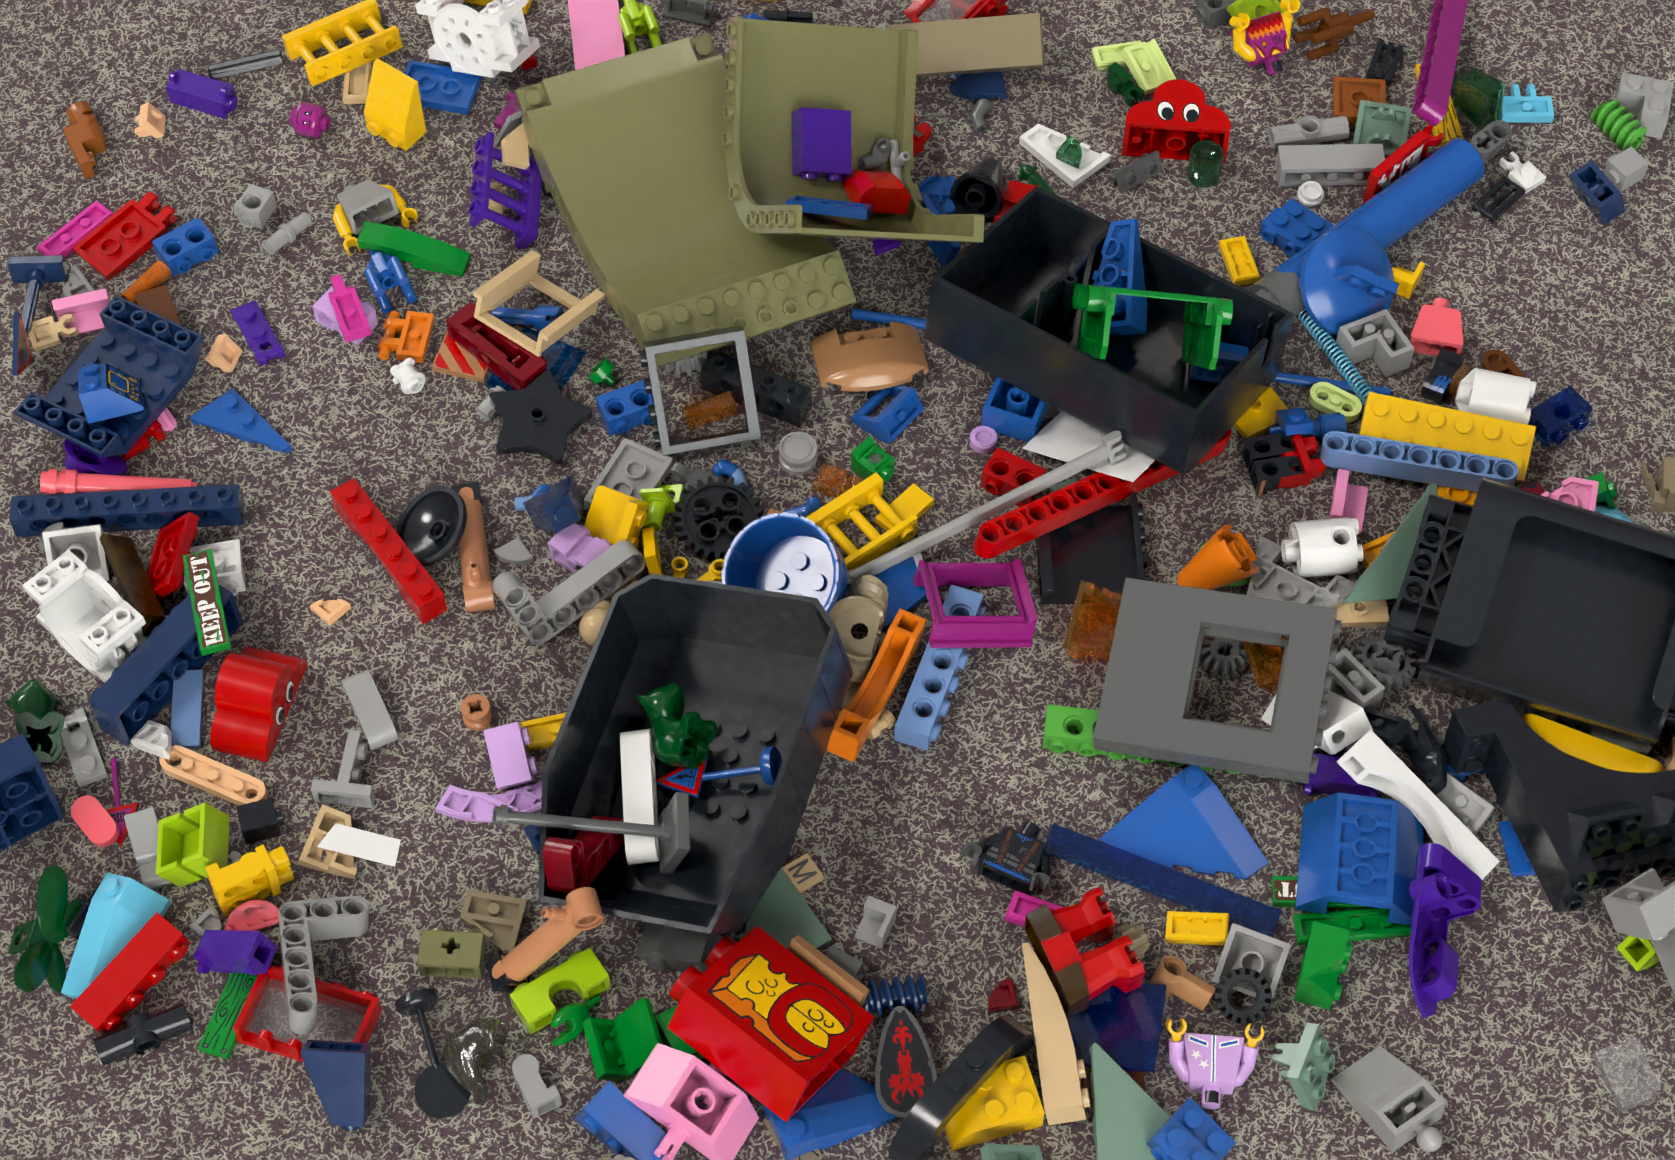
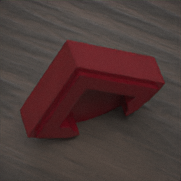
M1013 978L1002 981L993 990L988 1000V1014L1019 1009Z

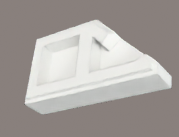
M148 720L130 742L142 751L167 760L170 758L172 732L167 726Z

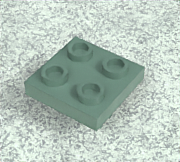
M1360 100L1353 144H1383L1385 158L1389 157L1407 142L1412 108Z
M1307 1022L1300 1042L1277 1043L1276 1048L1282 1054H1273L1272 1059L1275 1063L1289 1068L1288 1071L1282 1070L1280 1075L1289 1081L1301 1106L1315 1111L1318 1101L1324 1097L1325 1082L1328 1074L1334 1070L1335 1055L1319 1024Z

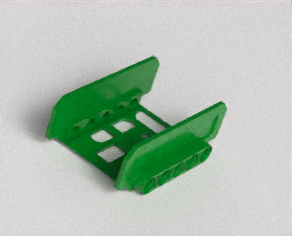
M1075 284L1073 308L1082 310L1079 332L1080 350L1099 359L1106 358L1111 316H1114L1116 294L1186 301L1182 362L1215 370L1219 354L1222 325H1230L1233 300L1189 294Z

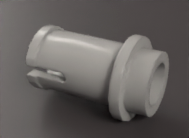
M496 386L495 388L492 387L489 389V394L490 392H499L506 390L500 386ZM489 395L475 408L477 414L487 421L496 412L490 402Z

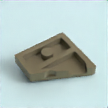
M467 890L460 915L461 922L470 929L483 933L484 938L505 954H508L518 945L528 902L527 899Z

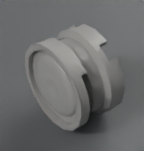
M791 432L785 435L779 444V463L782 469L796 476L811 472L816 467L818 460L817 442L811 435L805 432Z

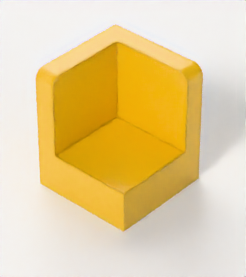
M1420 261L1414 272L1400 266L1392 267L1394 282L1399 283L1397 295L1410 299L1422 278L1425 263Z

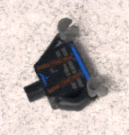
M1026 821L1020 832L1010 827H1005L1001 833H994L978 843L967 842L964 845L960 857L971 858L970 864L973 866L980 859L978 866L979 875L1028 895L1032 894L1034 888L1042 889L1043 894H1047L1052 877L1049 856L1044 853V843L1036 839L1040 832V828L1036 824Z

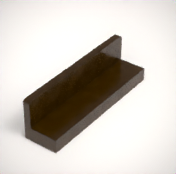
M102 533L99 538L125 600L144 617L146 624L141 627L143 636L149 637L152 630L163 622L165 615L131 538Z

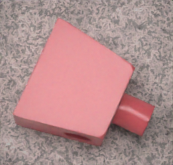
M1436 298L1433 300L1432 305H1422L1410 337V343L1415 348L1414 352L1437 356L1441 348L1460 355L1463 347L1461 312L1457 309L1449 308V301L1447 299Z

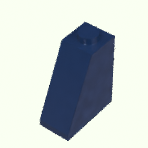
M570 476L523 502L536 528L558 533L581 520L584 499L573 477Z
M307 1040L301 1049V1057L331 1125L341 1126L345 1130H355L363 1127L369 1118L371 1043Z

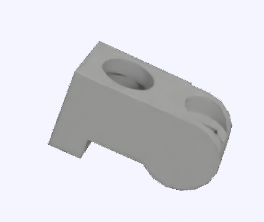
M530 1054L518 1056L512 1064L514 1080L533 1119L561 1106V1097L556 1086L546 1088L541 1078L540 1066L536 1057Z

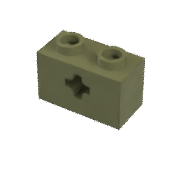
M443 928L422 930L417 962L420 976L482 979L486 950L484 934L471 929L462 930L461 932L447 931Z

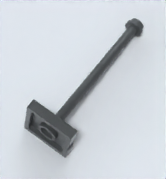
M675 793L668 806L659 816V825L509 811L508 806L504 804L495 806L493 810L492 822L493 825H498L499 828H505L507 823L659 838L660 873L672 874L690 850L688 793Z

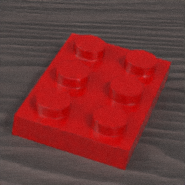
M191 512L161 528L158 532L146 572L158 600H161L173 591H177L183 583L184 577L182 574L185 567L183 555L191 554L189 552L191 543L198 533L196 527L199 516Z

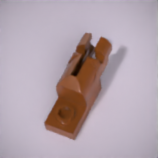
M79 101L67 109L66 114L70 126L62 129L67 144L84 178L88 179L95 176L93 167L96 166V161L93 155L106 150V136L97 118L93 115L87 101Z

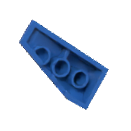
M1135 218L1111 221L1101 250L1103 257L1098 271H1094L1092 277L1094 280L1093 285L1146 290L1138 220ZM1116 294L1114 316H1111L1110 334L1132 335L1146 333V297Z

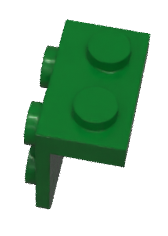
M640 998L614 1020L589 1017L582 1023L595 1073L599 1080L623 1082L631 1079L639 1072L655 1045L658 1043L662 1044L651 1002L648 998Z

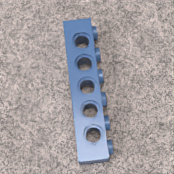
M951 585L943 604L945 616H985L987 607L983 606L984 594ZM928 641L895 725V741L927 751L931 741H937L941 730V725L938 724L941 717L946 718L951 703L948 697L950 693H956L960 677L957 676L959 669L964 670L968 661L969 653H966L967 648H931ZM945 666L947 669H939L937 667ZM928 690H936L938 692L930 693ZM919 714H927V715H929V716H928V717H920V716H918V715H919Z

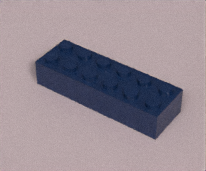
M219 585L230 638L243 624L233 593ZM190 594L172 609L170 615L152 630L151 635L132 651L131 656L112 672L111 677L101 687L97 688L88 700L100 729L126 747L131 744L130 740L148 720L152 721L172 700L173 680L180 679L187 670H200L215 654L212 653L204 656L201 654Z

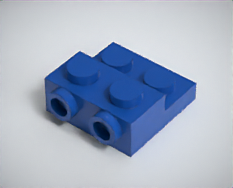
M1290 198L1281 208L1276 207L1261 222L1259 234L1264 241L1270 244L1274 243L1283 249L1286 255L1292 257L1333 227V224Z
M1190 1097L1146 1144L1151 1148V1154L1156 1160H1221L1236 1142Z

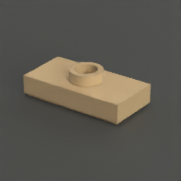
M1386 600L1344 604L1342 602L1332 607L1337 609L1336 620H1342L1341 627L1387 626L1389 621Z

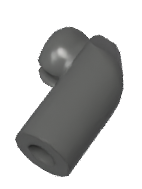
M986 98L979 99L969 115L976 133L988 130L984 116L985 114H990L989 110L993 111L994 106Z
M880 138L874 145L870 156L859 158L860 169L868 170L883 166L890 154V141L886 138Z

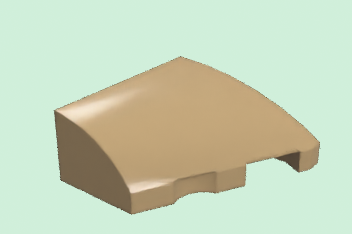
M322 804L297 864L306 868L354 879L357 867L354 866L353 856L324 849L327 856L321 862L323 848L317 846L335 823L352 827L349 814Z

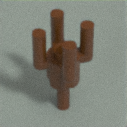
M1325 7L1298 17L1297 23L1300 27L1319 20L1320 22L1315 27L1293 34L1292 38L1297 44L1309 39L1313 45L1323 41L1326 42V45L1306 52L1307 58L1312 61L1338 51V40L1352 35L1354 32L1353 26L1374 19L1375 13L1370 9L1351 17L1347 12H1341L1332 16L1330 9Z

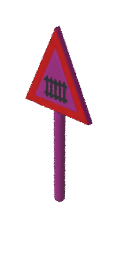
M112 757L111 771L115 808L106 809V811L119 826L120 833L116 841L121 847L128 833L124 815L136 812L140 803L136 802L121 806L117 760L115 757Z

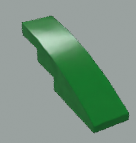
M369 221L364 222L357 239L359 248L382 251L384 254L397 256L400 261L411 262L412 268L464 277L471 258L470 253L440 240L398 227Z

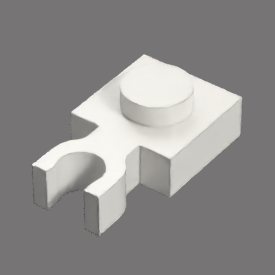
M1511 152L1509 155V159L1513 162H1507L1504 158H1501L1499 161V165L1502 168L1511 171L1508 178L1525 189V194L1543 184L1546 180V176L1529 161L1522 164L1514 152Z

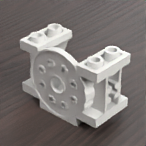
M420 0L415 5L417 13L428 15L435 44L428 49L429 58L450 62L452 71L491 78H494L501 71L513 72L540 48L539 39L528 36L522 8L529 0H493L479 13L471 7L463 5V0Z
M69 549L22 585L25 592L40 605L39 609L41 611L36 615L38 622L57 639L58 643L94 677H99L104 683L111 677L112 672L131 656L132 651L146 640L143 637L141 628L146 624L144 617L123 600L101 576L88 569Z

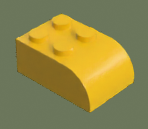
M1025 1055L1006 1060L949 1121L944 1129L951 1151L1043 1126L1045 1112Z

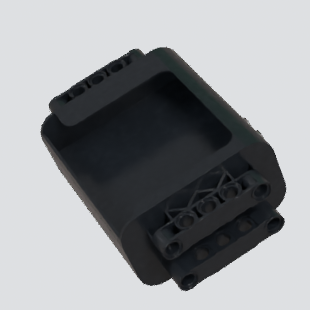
M1486 478L1481 480L1473 506L1434 494L1429 495L1418 531L1419 534L1383 640L1425 653L1416 682L1485 704L1509 699L1520 715H1538L1646 755L1658 741L1662 728L1675 732L1674 532L1667 530L1660 532L1650 529L1649 525L1642 522H1627Z

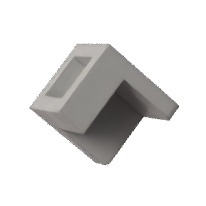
M868 895L864 904L863 918L856 931L855 938L882 949L896 920L897 906Z

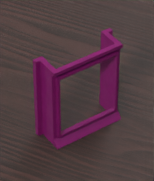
M1020 558L1011 563H924V560H919L913 581L915 587H924L933 618L929 636L931 648L1032 647V636L1038 617ZM951 585L1011 586L1019 616H945L938 587H949Z

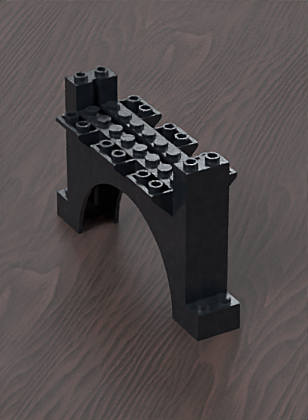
M1509 699L1453 710L1443 746L1455 774L1474 773L1484 769L1555 913L1562 911L1573 912L1584 907L1589 895L1588 890L1601 887L1610 888L1618 884L1625 866L1642 865L1643 873L1652 868L1655 869L1659 877L1675 873V769L1655 773L1622 772L1602 768L1576 759L1557 749L1535 733L1520 717Z

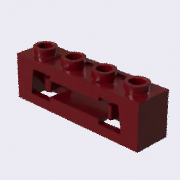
M469 302L447 319L448 337L487 366L490 371L514 390H523L547 370V362L542 355L540 357L534 355L474 318L476 306L473 303Z

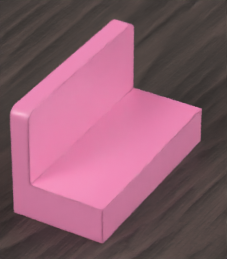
M106 288L52 300L58 321L63 315H73L75 321L67 323V329L76 327L79 332L78 334L105 328L99 314L110 303V296Z
M1338 469L1329 519L1357 518L1359 524L1358 534H1361L1368 488L1348 484L1349 470Z

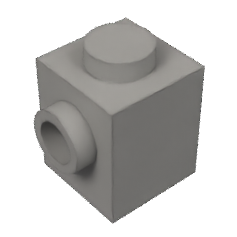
M1630 147L1608 158L1605 163L1604 174L1622 192L1644 179L1649 162L1633 147Z

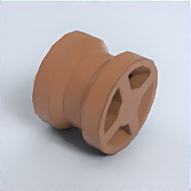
M472 694L462 701L461 713L467 728L479 731L490 725L492 713L490 703L486 697Z

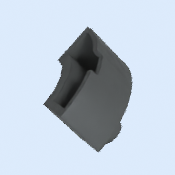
M646 922L637 956L647 961V965L655 970L668 969L684 972L690 966H694L703 973L708 969L705 966L708 955L723 937L718 934H707Z

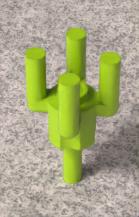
M623 0L625 5L620 9L618 20L623 31V41L628 54L638 52L634 39L636 36L644 33L649 36L652 47L662 45L658 34L660 28L652 8L649 5L644 6L643 3L636 2L635 0Z

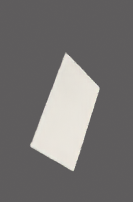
M335 823L317 847L395 867L401 840Z

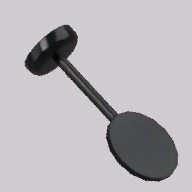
M426 988L401 996L395 1001V1007L400 1015H417L432 1065L426 1068L417 1078L414 1087L415 1100L420 1109L428 1116L439 1119L448 1118L461 1112L468 1104L471 1096V1083L466 1073L458 1066L449 1063H439L424 1012L435 1007L439 997L436 989Z

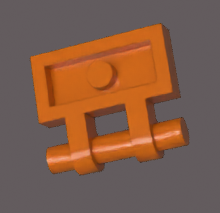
M391 311L389 318H386L383 329L385 332L384 336L379 340L378 357L381 360H388L390 352L396 351L397 360L405 361V359L411 357L417 363H424L435 322L434 314L407 311L405 319H400L399 312ZM401 332L400 339L394 338L395 333Z

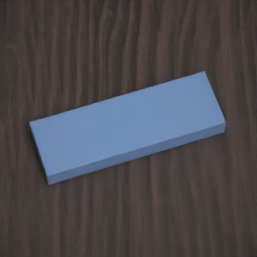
M187 670L180 679L173 680L170 729L172 732L171 746L179 745L187 749H200L204 670Z

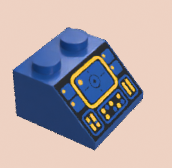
M95 363L88 364L82 369H78V394L88 424L144 410L141 380L107 363L99 365Z

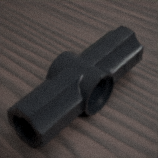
M180 1003L153 1015L150 1013L137 1014L128 1019L124 1027L96 1037L93 1040L104 1066L133 1053L143 1055L145 1050L153 1047L158 1049L163 1041L193 1029L184 1003Z

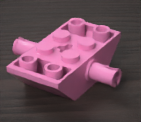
M659 1043L655 1045L623 1095L668 1129L667 1134L654 1151V1154L658 1158L663 1154L664 1156L661 1160H674L673 1158L685 1141L710 1160H734L759 1119L748 1097L743 1091L725 1079L726 1074L712 1063L708 1066L694 1055Z

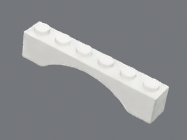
M1371 729L1337 761L1358 784L1384 792L1410 809L1424 826L1432 841L1448 849L1477 874L1481 880L1499 863V860L1475 837L1468 827L1430 791Z

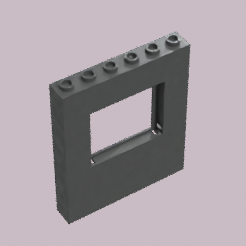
M1125 578L1093 737L1094 749L1309 784L1310 773L1316 774L1319 756H1313L1315 746L1321 747L1323 729L1318 728L1320 718L1326 719L1328 701H1323L1324 691L1330 692L1333 674H1328L1329 664L1335 665L1337 647L1332 646L1333 637L1339 638L1342 620H1336L1337 609ZM1205 624H1209L1210 628H1206ZM1204 635L1285 647L1270 730L1188 717ZM1281 636H1286L1287 640L1281 639Z

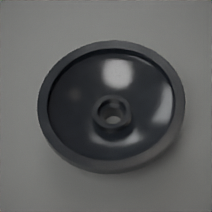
M436 486L421 492L406 507L399 520L396 532L422 566L433 565L441 561L458 545L466 527V504L462 496L455 490L446 486Z

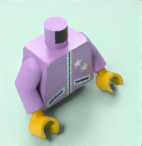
M1181 1017L1180 1029L1173 1031L1171 1028L1172 1021L1169 1018L1165 1026L1168 1032L1172 1034V1038H1169V1062L1179 1080L1187 1083L1188 1091L1202 1092L1201 1105L1203 1108L1210 1110L1220 1108L1221 1094L1232 1095L1234 1087L1242 1086L1254 1070L1259 1046L1256 1044L1264 1036L1263 1026H1261L1260 1035L1252 1037L1248 1033L1251 1025L1249 1023L1245 1028V1035L1248 1040L1244 1043V1037L1185 1033L1187 1024Z

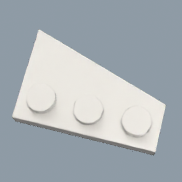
M1037 124L1019 138L1021 146L1072 188L1079 185L1111 160L1110 154L1106 152L1097 153L1090 150L1089 145L1082 142L1080 145L1067 140L1066 135L1040 124Z

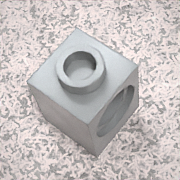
M249 184L235 205L238 220L242 225L248 228L254 226L263 229L277 207L273 191L253 184Z

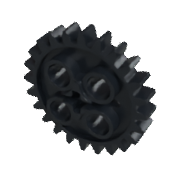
M720 475L718 482H714L712 477L708 476L707 484L698 479L697 489L688 485V495L685 493L680 494L681 502H676L675 510L677 512L673 513V521L677 522L674 524V531L680 532L678 534V542L686 540L684 545L685 551L694 548V558L700 553L704 554V562H707L710 556L714 557V561L720 559V557L725 558L728 548L731 547L730 544L738 535V533L731 532L729 528L739 527L743 531V528L758 518L761 519V516H763L764 508L758 507L760 498L751 499L754 490L750 489L744 492V482L735 486L733 477L728 483H724L722 475ZM730 501L736 506L728 508L723 503ZM699 506L706 507L709 511L701 513L698 512L696 508ZM711 532L715 536L712 538H706L702 535V533Z

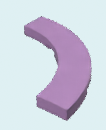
M542 780L532 786L529 784L506 791L504 794L488 795L487 792L469 791L450 785L435 809L436 812L443 815L473 822H492L494 807L501 806V804L507 805L509 811L539 813L541 812Z

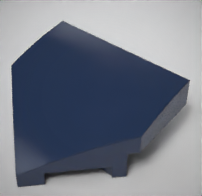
M1002 71L962 74L949 86L951 94L968 100L974 99L975 103L982 98L987 100L991 98L997 99L998 97L1000 100L1008 98Z

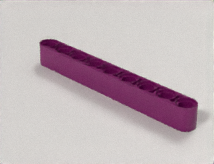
M1434 0L1412 107V113L1432 126L1440 123L1448 109L1468 0Z

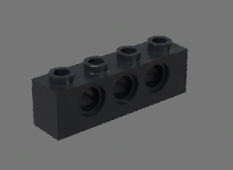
M713 350L701 369L702 390L742 405L735 359ZM750 365L757 411L800 428L812 408V388Z

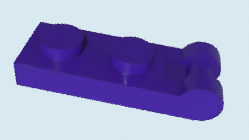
M255 300L230 310L233 319L260 367L268 364L267 361L275 357L277 360L285 357L280 342L275 337ZM268 346L271 347V348H269V349H266V350L262 351V349H264V348H266V347H268Z

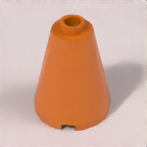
M1224 525L1218 529L1178 573L1177 585L1215 590L1251 577L1259 570V566L1254 568L1253 561L1257 559L1256 555L1240 532L1234 534L1230 531L1233 528L1231 525Z

